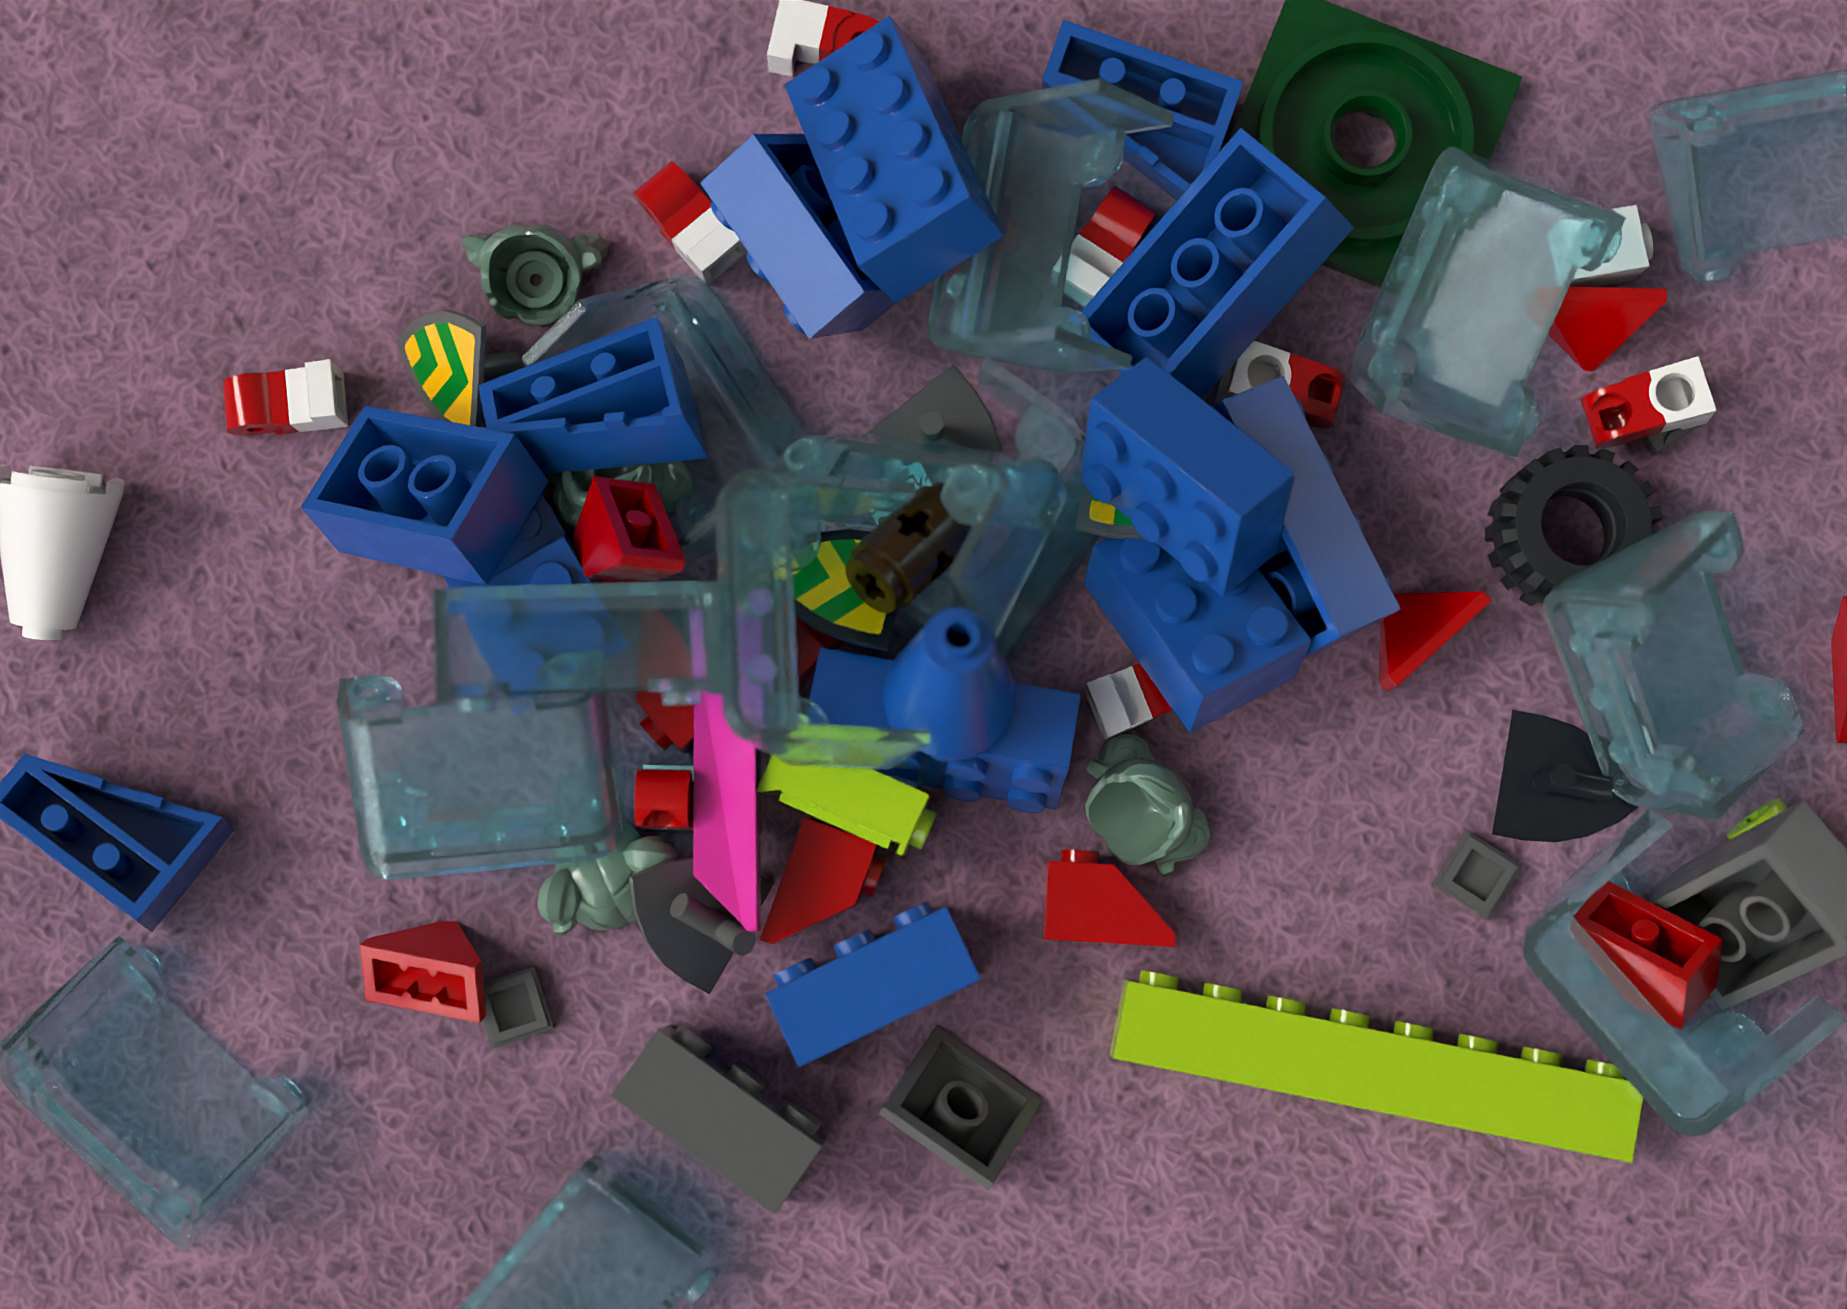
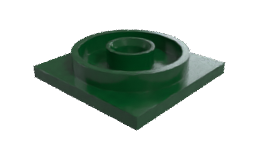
M1285 0L1230 139L1242 128L1324 195L1354 227L1321 265L1431 308L1438 295L1522 76L1325 0ZM1355 112H1365L1372 117L1382 118L1390 126L1394 136L1392 155L1383 163L1371 167H1362L1347 161L1340 154L1335 143V128L1340 120Z

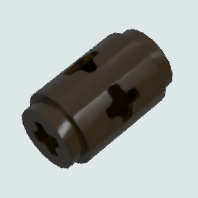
M937 482L931 486L918 488L852 550L851 560L847 562L845 571L847 580L854 592L868 606L879 612L890 613L896 608L903 609L908 607L975 542V534L980 527V519L975 506L963 492L945 482Z

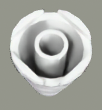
M0 464V557L9 621L12 624L23 626V637L38 640H62L63 630L77 628L124 494L125 481L116 477L107 481L105 488L102 487L103 474L42 466H29L28 473L12 472L10 477L11 464Z

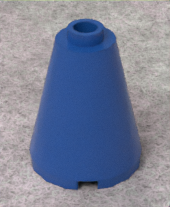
M950 608L936 614L893 660L886 674L883 686L886 720L900 742L910 749L914 747L921 752L932 755V759L943 762L973 759L996 745L1013 717L1016 706V688L1011 671L992 630L983 617L969 609Z

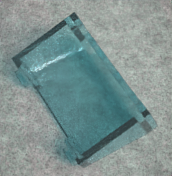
M1847 69L1659 102L1650 107L1651 134L1681 269L1693 275L1694 279L1712 281L1732 276V268L1745 262L1746 252L1847 235Z
M1448 147L1438 157L1430 172L1356 345L1350 369V380L1353 386L1381 414L1517 458L1524 440H1528L1534 434L1540 419V408L1536 404L1535 394L1525 384L1577 269L1592 272L1599 268L1602 263H1608L1613 259L1621 244V228L1626 218L1610 208L1456 147Z
M1696 512L1566 578L1544 599V616L1602 775L1613 777V792L1627 803L1639 807L1719 820L1805 732L1797 704L1786 685L1770 677L1744 673L1711 573L1728 572L1742 560L1744 543L1734 512Z
M603 653L578 656L566 655L556 658L538 673L535 682V695L405 708L406 704L402 687L392 678L364 675L339 680L337 707L360 851L365 867L372 875L381 879L395 880L589 861L605 857L613 852L622 842L624 835L625 763Z
M118 936L0 1041V1079L25 1108L163 1236L177 1247L187 1250L209 1229L306 1121L309 1109L304 1106L306 1097L303 1092L284 1075L279 1074L273 1079L268 1075L261 1074L254 1079L164 996L165 987L160 977L165 973V969L158 958L142 945H137L133 949L124 939Z
M601 1150L589 1158L458 1309H672L682 1297L693 1305L718 1275L709 1265L719 1252L605 1151Z

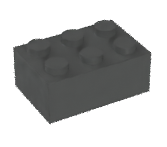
M1805 800L1682 865L1647 899V901L1722 939L1717 984L1715 990L1710 995L1722 1010H1726L1847 955V849Z
M685 1023L684 1026L679 1025L677 1029L672 1025L658 1029L611 1094V1097L769 1211L776 1214L823 1147L827 1136L818 1131L823 1120L793 1098L790 1099L786 1106H783L764 1091L770 1082L744 1062L738 1060L730 1068L712 1055V1052L717 1047V1043L689 1023Z

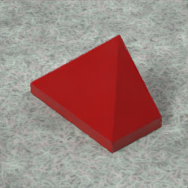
M1539 286L1526 300V313L1584 371H1594L1667 302V289Z
M1484 591L1393 594L1400 610L1381 620L1378 680L1380 685L1386 691L1397 687L1492 600Z
M439 921L365 939L359 945L366 1000L481 1023L486 1017L481 960L457 921Z

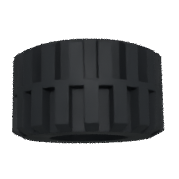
M1574 445L1566 452H1563L1561 447L1546 452L1537 460H1532L1507 480L1499 490L1501 495L1491 503L1487 515L1493 517V522L1485 528V542L1493 541L1495 548L1487 556L1492 568L1501 565L1505 571L1506 576L1501 578L1500 582L1507 590L1515 586L1523 592L1519 598L1520 601L1529 606L1538 602L1545 604L1544 612L1558 614L1564 610H1570L1571 614L1586 612L1594 607L1598 608L1629 592L1640 583L1638 578L1648 573L1656 561L1650 556V553L1661 547L1663 533L1653 531V524L1663 518L1660 505L1649 507L1646 498L1655 493L1650 482L1647 480L1641 485L1635 482L1632 476L1639 469L1629 460L1617 466L1612 463L1616 453L1604 448L1595 454H1589V445ZM1558 496L1572 497L1584 502L1596 513L1603 527L1604 543L1601 554L1594 563L1590 565L1572 564L1557 556L1550 549L1544 538L1541 523L1544 507L1550 499Z

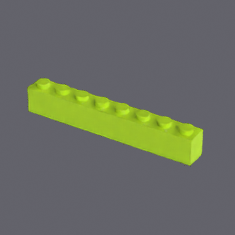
M1144 970L1140 971L1139 982L1123 980L1109 1054L1113 1059L1631 1163L1633 1161L1645 1084L1624 1080L1626 1067L1587 1059L1585 1072L1560 1067L1562 1054L1523 1046L1521 1059L1496 1054L1498 1041L1459 1034L1457 1046L1433 1042L1434 1028L1395 1021L1393 1033L1368 1029L1369 1015L1331 1008L1328 1021L1304 1016L1306 1003L1268 995L1266 1008L1240 1003L1243 990L1204 983L1202 995L1178 991L1179 977Z

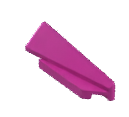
M740 605L693 612V625L702 679H694L693 876L747 931H761V793L756 791L761 781L759 612L755 605Z

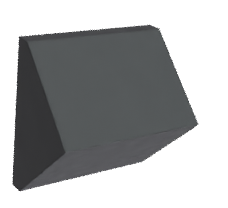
M937 1025L881 1106L879 1115L980 1186L989 1190L1043 1099Z

